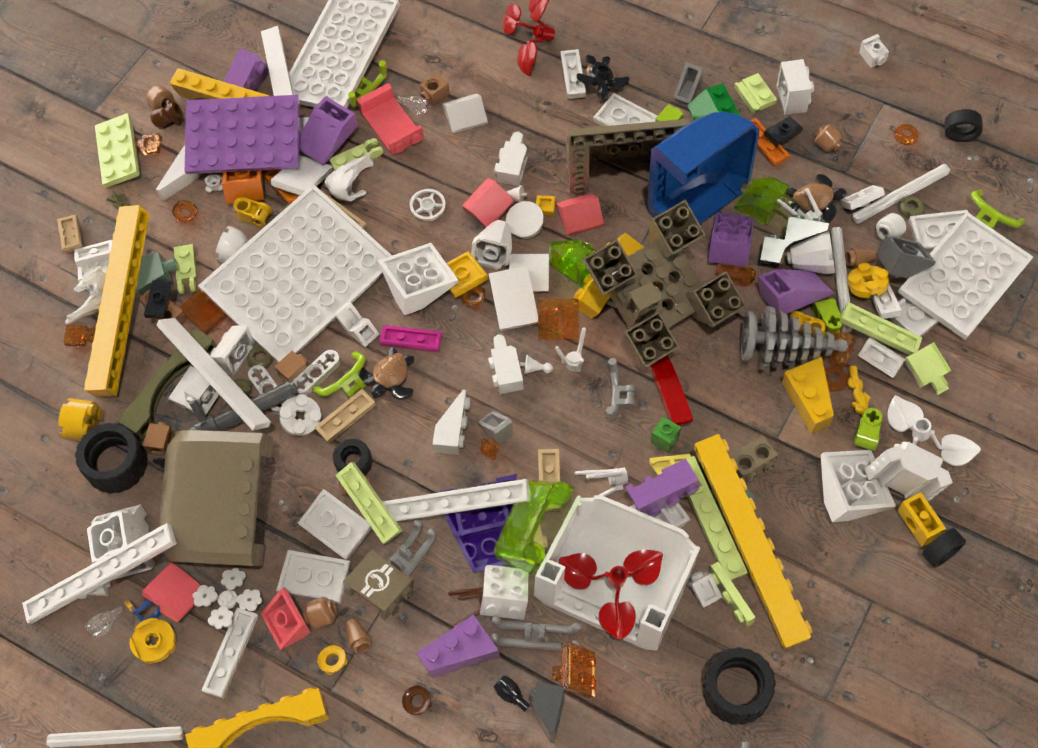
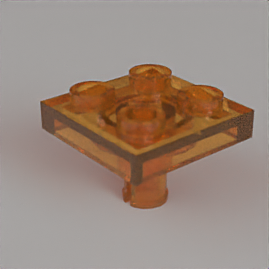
M200 289L179 307L184 312L186 318L206 335L227 317L208 298L207 293L205 294Z
M538 299V338L579 339V299Z
M572 642L562 643V666L553 667V672L558 671V673H552L554 680H561V687H564L569 692L585 698L595 697V652Z

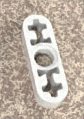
M325 351L293 380L297 389L299 385L305 386L303 390L301 388L298 389V393L295 394L296 396L299 394L308 396L312 392L313 386H319L340 366V358L336 351ZM328 358H330V359H333V358H334V362H331V361L328 362L327 359H328ZM320 370L322 373L319 377L313 378L311 377V372Z
M255 365L249 369L248 377L259 394H262L267 386L277 387L263 366ZM255 374H261V377L264 381L260 382V380L258 379V377L255 376ZM275 405L270 408L275 415H279L281 407L279 408Z

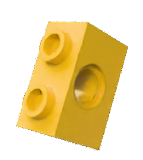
M922 492L902 501L898 513L921 547L930 544L945 532L946 527Z

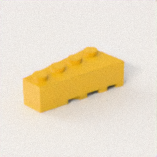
M627 233L617 238L627 256L644 248L643 245ZM589 273L583 281L585 283L584 287L579 288L575 293L574 298L576 300L572 306L592 319L600 313L609 300L610 295L607 293L602 296Z

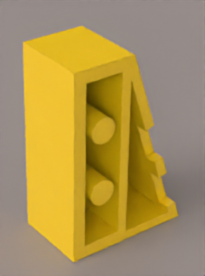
M822 357L784 372L782 385L810 433L813 434L830 427L834 413Z

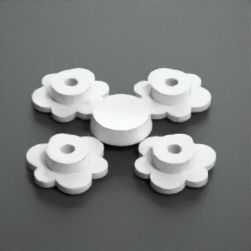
M238 568L226 570L222 573L223 579L221 584L226 586L228 590L222 592L219 596L213 586L207 587L206 585H201L197 589L198 592H194L192 595L194 604L197 607L203 605L208 607L211 605V602L218 599V604L221 607L218 610H212L211 616L208 618L209 625L215 626L216 629L229 627L232 624L231 618L234 614L229 609L233 608L237 603L240 604L241 610L247 609L248 611L256 610L257 605L262 603L259 590L250 591L247 589L238 597L234 591H231L236 587L242 586L243 580L246 578L245 572L239 571Z

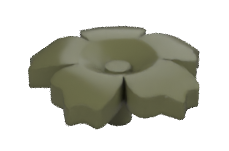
M244 379L233 380L244 393L248 394L251 392L252 383L250 381H244Z

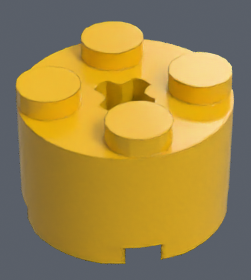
M69 398L67 399L69 403L63 404L60 410L58 427H62L63 433L59 432L62 439L81 441L83 435L99 425V421L103 418V409L99 408L95 401Z

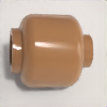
M162 86L152 87L146 95L148 105L154 110L166 107V100L168 99L174 102L173 94Z
M823 124L814 134L816 137L815 143L825 152L836 151L842 144L840 140L843 135L832 124L827 126Z
M320 597L308 602L305 606V612H303L305 623L307 625L310 624L314 629H320L333 624L335 617L338 615L335 602L327 597Z

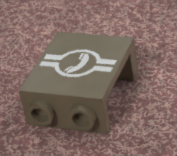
M372 550L343 581L344 592L350 596L356 592L381 610V618L384 621L389 615L393 616L397 612L402 600H407L413 592L412 578Z

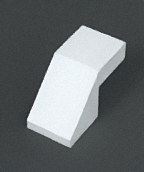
M347 302L333 314L342 327L364 347L380 335L370 320L362 318L351 302Z

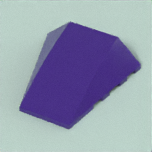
M517 474L496 478V482L479 486L517 480ZM454 488L440 492L452 491ZM516 503L443 514L473 573L484 571L486 565L505 566L516 563Z

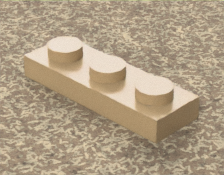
M361 389L314 428L330 444L373 409L376 403Z
M538 449L540 512L561 511L559 449Z

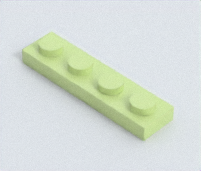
M850 302L845 305L840 319L841 323L909 356L919 350L922 337Z
M355 462L349 463L335 475L383 544H387L402 532L398 523Z

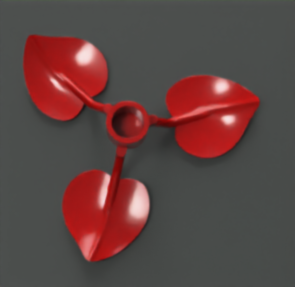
M530 0L529 2L530 17L540 25L534 27L518 21L521 16V9L515 4L507 7L506 15L503 19V31L506 34H513L518 24L532 29L534 36L537 38L527 41V45L523 44L517 56L520 70L529 76H532V68L537 56V46L535 43H543V40L551 42L555 37V29L540 21L550 0Z
M655 550L634 551L625 558L624 568L622 566H615L610 570V573L606 571L598 576H593L597 571V565L595 560L587 554L576 553L560 557L559 564L565 566L564 580L574 589L585 590L590 586L591 579L608 578V584L616 590L615 603L608 602L604 604L599 611L598 619L600 625L607 633L617 640H622L632 631L636 621V612L630 602L619 603L620 588L625 584L627 577L631 576L634 582L639 585L647 586L654 583L660 574L663 553Z

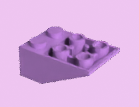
M325 96L313 109L299 136V151L324 166L358 127L355 113Z
M727 212L716 213L708 262L748 267L754 218L747 215H731Z
M775 269L758 276L760 296L771 307L775 308L776 313L780 310L787 314L833 295V291L812 271Z

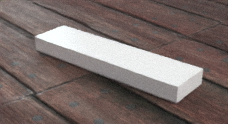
M240 608L236 609L232 618V624L228 627L202 688L203 693L221 699L225 698L259 617L258 614L241 610Z

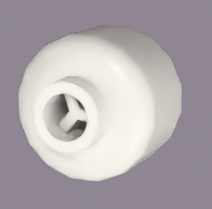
M890 213L878 221L876 231L882 240H884L886 234L901 237L906 231V223L900 215Z

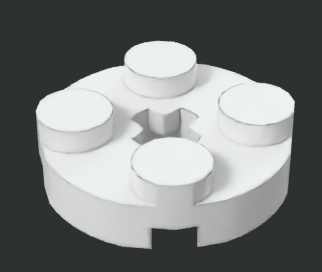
M304 394L287 399L281 406L279 412L280 425L285 432L292 436H309L316 431L314 427L320 423V408L313 399ZM303 412L305 419L296 420V413Z

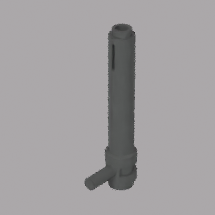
M288 381L250 400L263 412L296 396L295 394L298 393V389L294 381ZM197 400L189 403L198 419V422H195L194 426L190 427V430L222 431L243 421L232 408L215 416L210 415L206 417Z

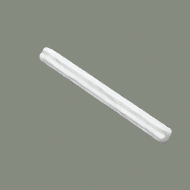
M942 164L853 213L852 219L856 224L861 223L899 202L902 198L908 197L948 175L950 168L947 164Z
M833 227L831 229V241L838 306L842 316L845 305L850 302L842 229L841 227ZM842 324L841 331L843 333L852 332L853 328Z
M179 726L49 734L47 736V746L53 748L182 740L184 730Z

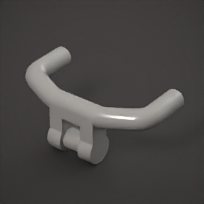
M610 358L608 363L611 374L612 396L611 406L606 408V413L609 421H614L619 408L636 407V400L634 399L636 386H620L617 361L615 358ZM620 395H626V398L620 399Z

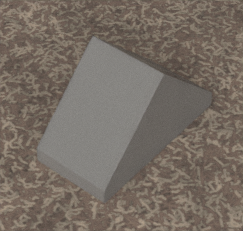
M686 62L673 98L691 103L702 86L704 68Z
M495 411L490 412L477 422L479 427L496 446L513 435L510 418Z

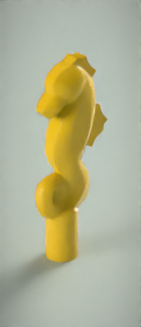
M850 366V378L847 384L850 388L854 389L852 395L856 401L851 405L858 414L863 416L865 410L868 409V402L871 397L866 392H862L863 382L858 377L857 366Z

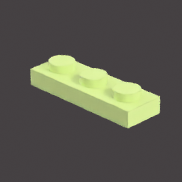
M716 562L711 565L709 573H711L716 585L721 590L723 601L727 605H731L737 622L739 624L742 623L745 628L749 627L754 623V614L720 563Z

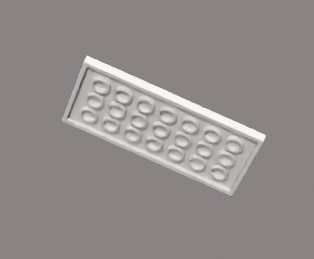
M328 0L289 72L293 94L299 96V104L316 107L327 96L343 107H348L350 103L348 93L356 92L400 6L399 0Z

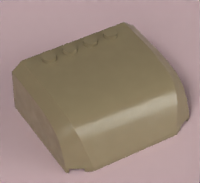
M182 430L177 432L167 446L159 523V527L166 523L172 526L177 543L163 551L166 561L263 566L265 544H254L260 463L261 458H272L273 437L264 433L201 430Z

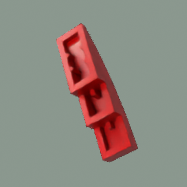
M666 355L649 365L654 376V382L660 392L662 404L670 421L682 425L693 422V416L679 378L669 356Z

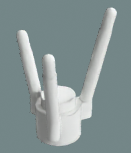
M809 189L805 191L815 212L810 210L804 214L800 209L795 212L782 200L777 199V202L792 215H801L807 220L820 218L823 215L818 209Z
M585 327L582 328L576 352L573 351L564 356L559 346L555 347L561 358V363L566 364L567 369L570 371H581L584 362L581 355L586 332Z
M625 467L607 470L575 471V475H586L587 479L608 477L610 485L615 487L599 494L604 497L615 491L623 490V485L628 484V475Z

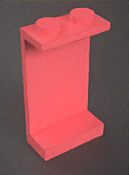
M389 83L357 99L360 113L392 156L424 139L421 125L415 126L394 98L393 90Z

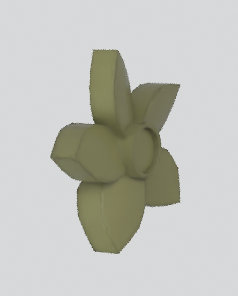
M112 190V197L107 198V201L114 203L113 205L116 209L130 205L125 200L126 194L123 193L117 195Z

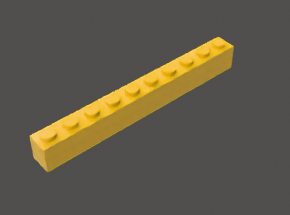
M140 205L119 207L116 217L115 232L109 254L110 258L106 270V279L99 306V315L84 388L86 392L95 397L117 396L150 217V213Z
M717 434L695 443L694 450L783 649L786 650L810 640L811 626L801 616V612H803L798 599L794 600L791 594L793 591L792 584L788 578H784L781 572L784 570L782 562L779 558L776 559L772 552L775 550L771 539L766 538L763 532L765 526L762 519L756 517L754 512L756 510L755 503L751 497H747L745 492L747 490L746 483L743 478L739 479L737 475L738 466L734 458L730 459L727 453L729 446L726 440L721 439L720 435Z

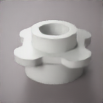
M217 174L208 175L204 180L207 185L205 188L206 192L222 191L223 176Z

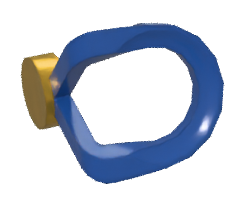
M129 600L124 602L131 613H135L141 622L149 618H158L162 614L160 606H158L154 614L143 619L139 612L153 602L147 600L138 609Z

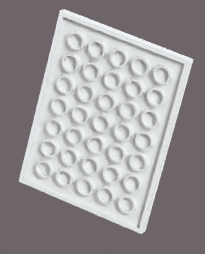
M313 184L200 283L198 287L237 325H246L253 340L279 363L291 351L298 354L336 319L333 315L347 302L353 303L383 275L378 260L392 255Z

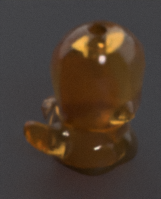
M849 333L834 334V340H846L848 347L845 352L833 350L830 360L834 366L844 367L849 363L850 352H854L852 346L858 343V339Z

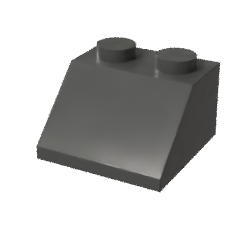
M887 234L876 253L881 264L888 270V274L895 278H910L934 266L936 263L921 243Z
M537 681L536 687H531L529 707H532L533 715L551 743H555L565 701V689L561 686Z

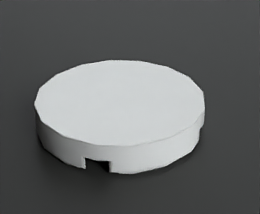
M529 201L516 203L506 215V223L511 227V234L522 239L533 238L539 234L545 221L541 208Z

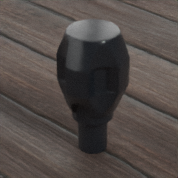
M503 675L493 686L496 693L504 701L517 705L524 712L529 708V703L522 698L523 695L519 686L511 678Z

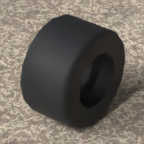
M353 438L339 443L334 449L332 456L337 472L339 473L348 465L345 463V459L349 455L359 454L361 459L355 464L364 476L367 475L372 466V456L367 445L361 440Z

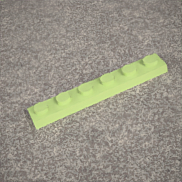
M695 456L689 457L686 460L702 486L699 487L696 493L690 496L687 495L716 561L720 563L731 581L746 576L748 574Z

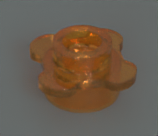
M492 438L481 439L482 445L479 447L481 453L485 457L495 460L496 453L500 450L498 443Z

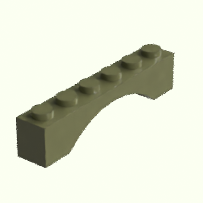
M196 328L189 333L209 355L217 347L213 338ZM177 348L172 352L167 362L160 366L157 374L147 382L142 392L135 396L128 409L121 413L117 421L120 425L128 427L140 441H143L146 437L149 424H155L157 406L167 387L177 377L186 372L190 366L194 367Z

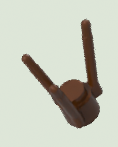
M483 586L449 591L448 594L459 595L457 597L459 600L478 597L481 604ZM480 608L474 611L473 613L469 614L465 618L461 619L457 623H455L453 625V628L461 622H463L464 620H466L467 618H469L470 616H472L473 614L475 617L479 615Z

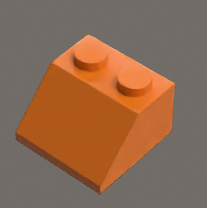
M263 170L223 172L222 186L226 204H234V201L240 197L257 202L264 200Z

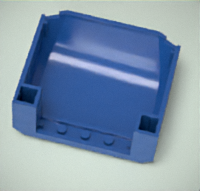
M712 112L683 126L652 148L647 202L651 216L654 218L686 200L701 225L742 195L741 188L744 183L748 184L752 177L760 131L755 124L736 114Z

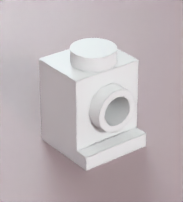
M878 34L863 40L859 50V54L870 68L884 64L889 54L888 49L880 41Z
M198 372L184 391L186 402L190 403L193 400H197L198 404L201 405L202 402H207L211 393L216 390Z

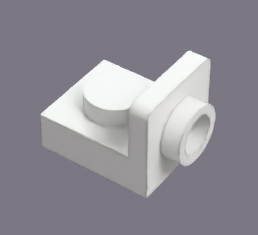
M698 571L690 576L691 579L688 580L687 586L692 588L702 608L722 598L711 573Z

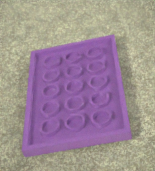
M298 95L186 100L184 167L186 174L299 169Z

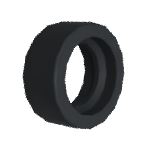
M971 109L956 110L946 116L944 121L946 137L955 142L972 141L977 139L983 131L981 114ZM962 124H970V125H971V126H968V127H956V126L962 125Z
M950 528L933 540L925 548L922 555L933 568L939 567L960 551L965 545L966 540L955 528Z

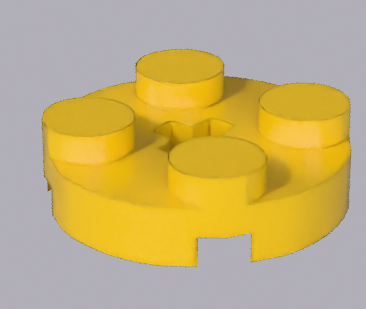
M868 263L859 264L848 275L850 291L862 298H871V295L877 294V296L884 294L889 286L888 271Z
M149 618L140 622L135 627L132 638L130 637L132 653L145 664L161 662L176 649L174 629L168 622L158 620L157 618ZM151 636L158 638V641L153 646L151 644L148 645V642L151 641Z

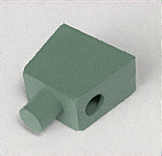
M160 253L142 256L136 291L143 295L146 291L150 290L152 280L172 282L170 272L179 268L177 260L171 258L166 261Z

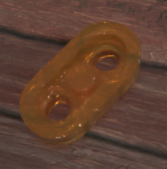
M724 263L716 266V276L727 271L733 282L748 285L755 281L756 271L751 267Z

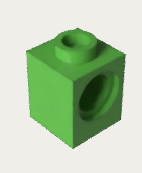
M662 417L652 432L651 443L669 453L680 438L681 427Z

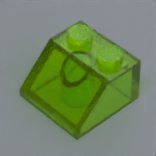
M774 177L753 179L735 204L734 209L768 226L781 208L777 199L783 202L787 199L789 185Z
M580 239L550 242L548 244L549 265L580 286L589 274L582 259L594 253L595 249L591 244L584 243Z

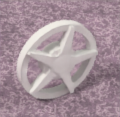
M434 189L420 190L410 200L411 213L422 221H434L444 213L446 208L443 195ZM425 193H431L430 197L423 199L418 197ZM434 194L442 200L443 204L435 203L433 199ZM415 200L420 203V208L416 211L413 209ZM441 208L436 215H432L435 209ZM425 212L428 213L430 217H424L419 214Z

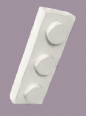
M579 49L561 51L567 99L586 97L584 83L576 78L577 73L583 74Z

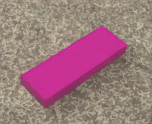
M383 325L379 343L380 346L439 352L443 334L441 331Z

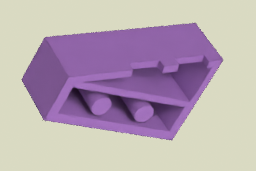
M240 48L223 82L256 91L269 74L268 65L259 55Z
M684 459L662 469V473L652 479L649 475L643 479L644 483L636 487L630 484L626 486V489L640 512L655 517L661 513L663 508L667 506L672 507L679 503L680 498L685 495L690 496L696 493L702 484L688 461Z
M474 614L417 652L421 663L431 678L457 671L466 666L478 665L483 661L500 658L499 650Z

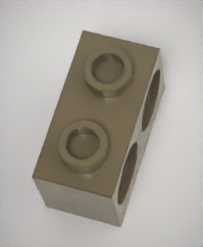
M649 282L629 293L623 307L633 323L655 313L662 300L661 292L657 286L654 287L652 282Z
M762 435L732 453L729 457L730 459L734 458L738 466L736 472L739 479L743 478L745 482H751L762 471L768 472L776 466L778 454ZM764 454L767 458L762 459L759 458L757 455ZM745 464L749 466V469H743L740 465Z

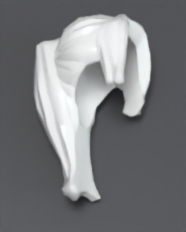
M370 153L344 164L327 176L324 186L329 189L331 195L341 201H353L366 194L365 190L353 193L352 183L363 169L374 165L373 160L370 158Z
M90 268L83 275L82 281L74 288V291L78 293L87 289L89 298L79 309L66 316V324L71 325L82 317L99 313L106 274L100 271L99 268Z

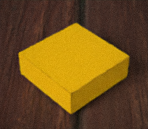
M537 195L536 204L541 208L543 215L554 216L556 196Z

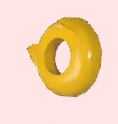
M331 645L320 652L317 662L322 671L327 675H332V673L340 671L347 665L345 651L341 647ZM331 656H338L339 660L335 665H327V660Z

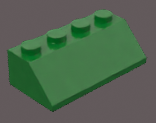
M724 83L706 88L687 105L693 120L712 112H727L740 116Z

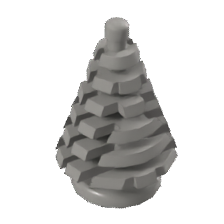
M767 306L764 309L765 314L762 315L759 331H757V316L754 312L748 311L744 318L741 336L742 361H749L754 354L755 345L758 343V368L760 370L767 369L769 362H771L773 368L781 366L780 361H783V359L785 365L793 364L792 361H795L796 355L798 362L805 361L809 354L808 348H810V358L817 359L820 356L821 350H823V356L825 357L832 355L833 350L845 352L848 347L846 340H834V335L826 332L823 338L822 330L818 327H814L811 337V326L809 323L803 322V324L799 325V320L793 316H790L791 321H789L787 314L780 310L777 312V318L775 308Z

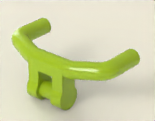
M381 60L379 62L380 74L373 83L363 76L356 92L348 93L349 102L352 107H358L357 99L376 90L384 81L388 73L386 61Z
M981 189L971 193V199L981 209L976 218L990 228L994 229L998 221L1013 228H1019L1025 224V219H1012L988 205L981 198L983 195ZM986 215L992 218L990 222L984 219Z
M354 351L351 357L357 360V362L349 372L336 383L326 388L318 385L313 386L312 391L324 397L342 389L346 397L350 399L359 390L366 387L365 383L358 376L366 362L365 355ZM353 381L354 385L349 387L348 385Z

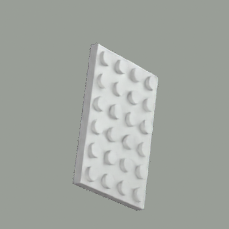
M966 211L930 253L936 261L935 265L908 278L898 293L966 340L1029 264L1033 256Z

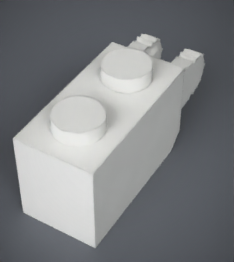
M519 131L514 132L510 141H506L504 148L500 149V161L496 163L494 169L498 183L520 186L528 158L527 147L523 144V135Z
M503 335L494 336V349H491L492 357L488 358L490 370H495V375H492L494 388L498 387L500 394L524 390L516 348L507 346Z

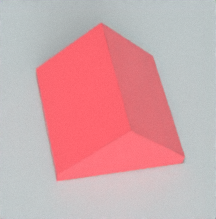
M487 178L462 207L487 227L492 222L499 220L515 201L496 181Z
M593 193L556 203L567 236L604 226L599 198Z
M285 587L281 588L260 613L280 650L311 634Z

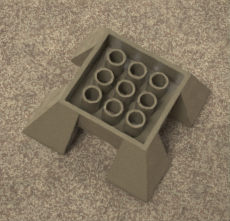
M686 200L650 220L647 246L632 255L627 256L618 239L582 259L602 296L609 293L628 327L624 334L644 368L679 348L669 327L687 316H691L714 327L747 307L727 271L701 284L684 255L683 248L706 235ZM642 266L647 269V275L642 272ZM669 274L673 276L674 282L669 280ZM652 282V284L659 288L662 300L655 313L633 323L623 307L630 292ZM662 301L667 304V310L662 307Z

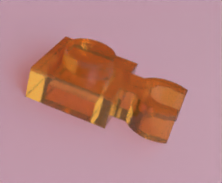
M157 133L142 135L141 140L135 139L137 154L139 152L142 155L160 153L162 136Z
M66 325L63 343L65 346H86V341L93 343L96 327L89 329L87 325Z

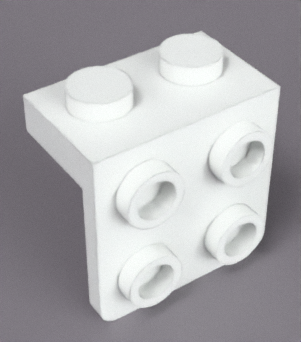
M486 565L480 615L524 620L528 603L529 572L526 569Z

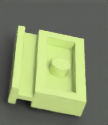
M759 73L743 79L740 83L736 82L734 88L752 114L757 110L761 111L775 105L777 102L776 97Z

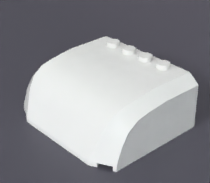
M595 495L594 498H581L577 496L535 576L534 596L544 605L605 631L599 623L598 615L604 604L608 602L615 603V588L608 584L607 577L599 580L591 579L590 586L585 590L572 588L564 580L565 566L559 564V558L576 553L587 554L595 560L597 571L593 576H598L606 571L610 573V570L615 566H622L624 568L625 558L634 551L655 550L662 552L663 559L660 574L654 583L647 586L639 585L634 582L632 576L627 577L625 584L620 588L619 603L630 602L636 612L634 627L623 640L645 650L657 651L686 588L700 547H696L684 530L602 495Z

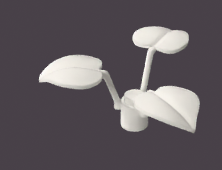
M897 395L892 399L888 408V423L898 432H904L910 428L914 437L912 444L917 445L918 441H926L931 436L937 448L942 450L941 458L944 459L943 461L952 466H963L980 453L981 448L977 444L960 435H946L942 438V445H940L935 436V431L931 430V422L923 418V411L920 407Z

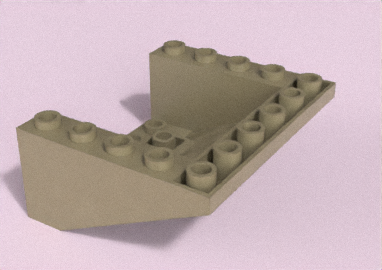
M689 119L568 129L566 162L570 193L589 192V160L651 155L652 148L683 126L689 124Z

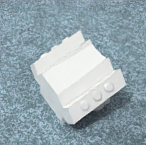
M910 442L895 444L893 448L885 450L865 468L869 480L879 477L882 487L887 486L904 495L905 499L922 492L926 500L930 501L953 483L949 472L941 468L944 459Z
M141 504L96 516L93 519L92 525L87 528L92 563H96L148 534L149 525L144 519L147 513ZM151 558L113 580L151 570L156 563Z

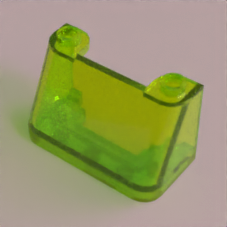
M538 480L528 481L531 501L514 503L494 548L497 559L515 568L522 569L529 574L540 568L545 557V551L542 545L533 541V538L544 512L550 506L555 504L560 506L570 499L575 487L566 483Z

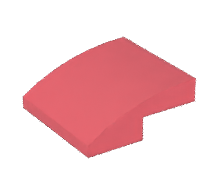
M171 562L142 590V596L160 606L162 614L178 623L195 605L192 595L194 592H198L197 589L201 585L184 570Z

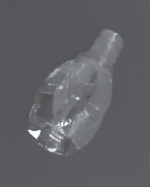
M414 95L406 98L399 96L397 98V102L404 105L412 113L423 114L428 110V101L423 97Z
M118 605L112 611L96 614L86 624V631L92 638L103 636L110 631L116 618L124 610Z

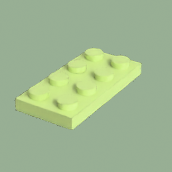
M126 113L95 125L102 184L108 188L140 176L132 117Z

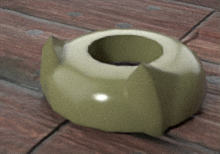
M905 197L899 202V212L907 219L910 216L922 215L924 212L922 201L916 197ZM914 203L917 209L912 210L908 208L907 204Z
M254 345L253 349L248 353L247 361L250 367L261 365L266 369L272 364L273 358L259 345ZM257 353L265 354V358L260 361L256 360L254 356Z

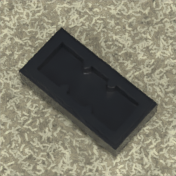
M789 116L766 129L763 135L777 147L801 133L803 127Z
M152 280L144 311L145 318L165 319L174 286L171 281Z

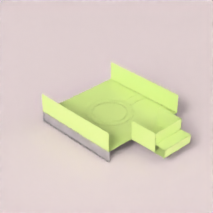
M934 342L905 358L904 363L920 388L931 383L937 395L949 389L943 375L950 372L951 369Z

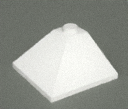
M432 243L378 260V264L395 302L404 315L425 308L458 283L457 277Z
M871 450L823 452L821 454L824 504L832 522L850 521L896 507L888 487L881 486L879 477L872 480L868 479L865 468L875 460Z

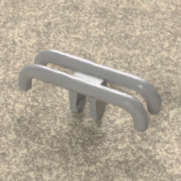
M419 519L414 521L412 531L388 561L407 576H410L431 548L436 538L435 529H429L424 543L415 555L412 556L409 548L417 539L422 529V521Z
M498 616L492 618L493 625L498 628L525 631L526 640L503 638L495 633L491 634L490 639L498 646L573 652L580 646L577 640H573L571 643L545 641L546 633H578L581 630V625L577 622L573 625H555L507 621L500 619Z

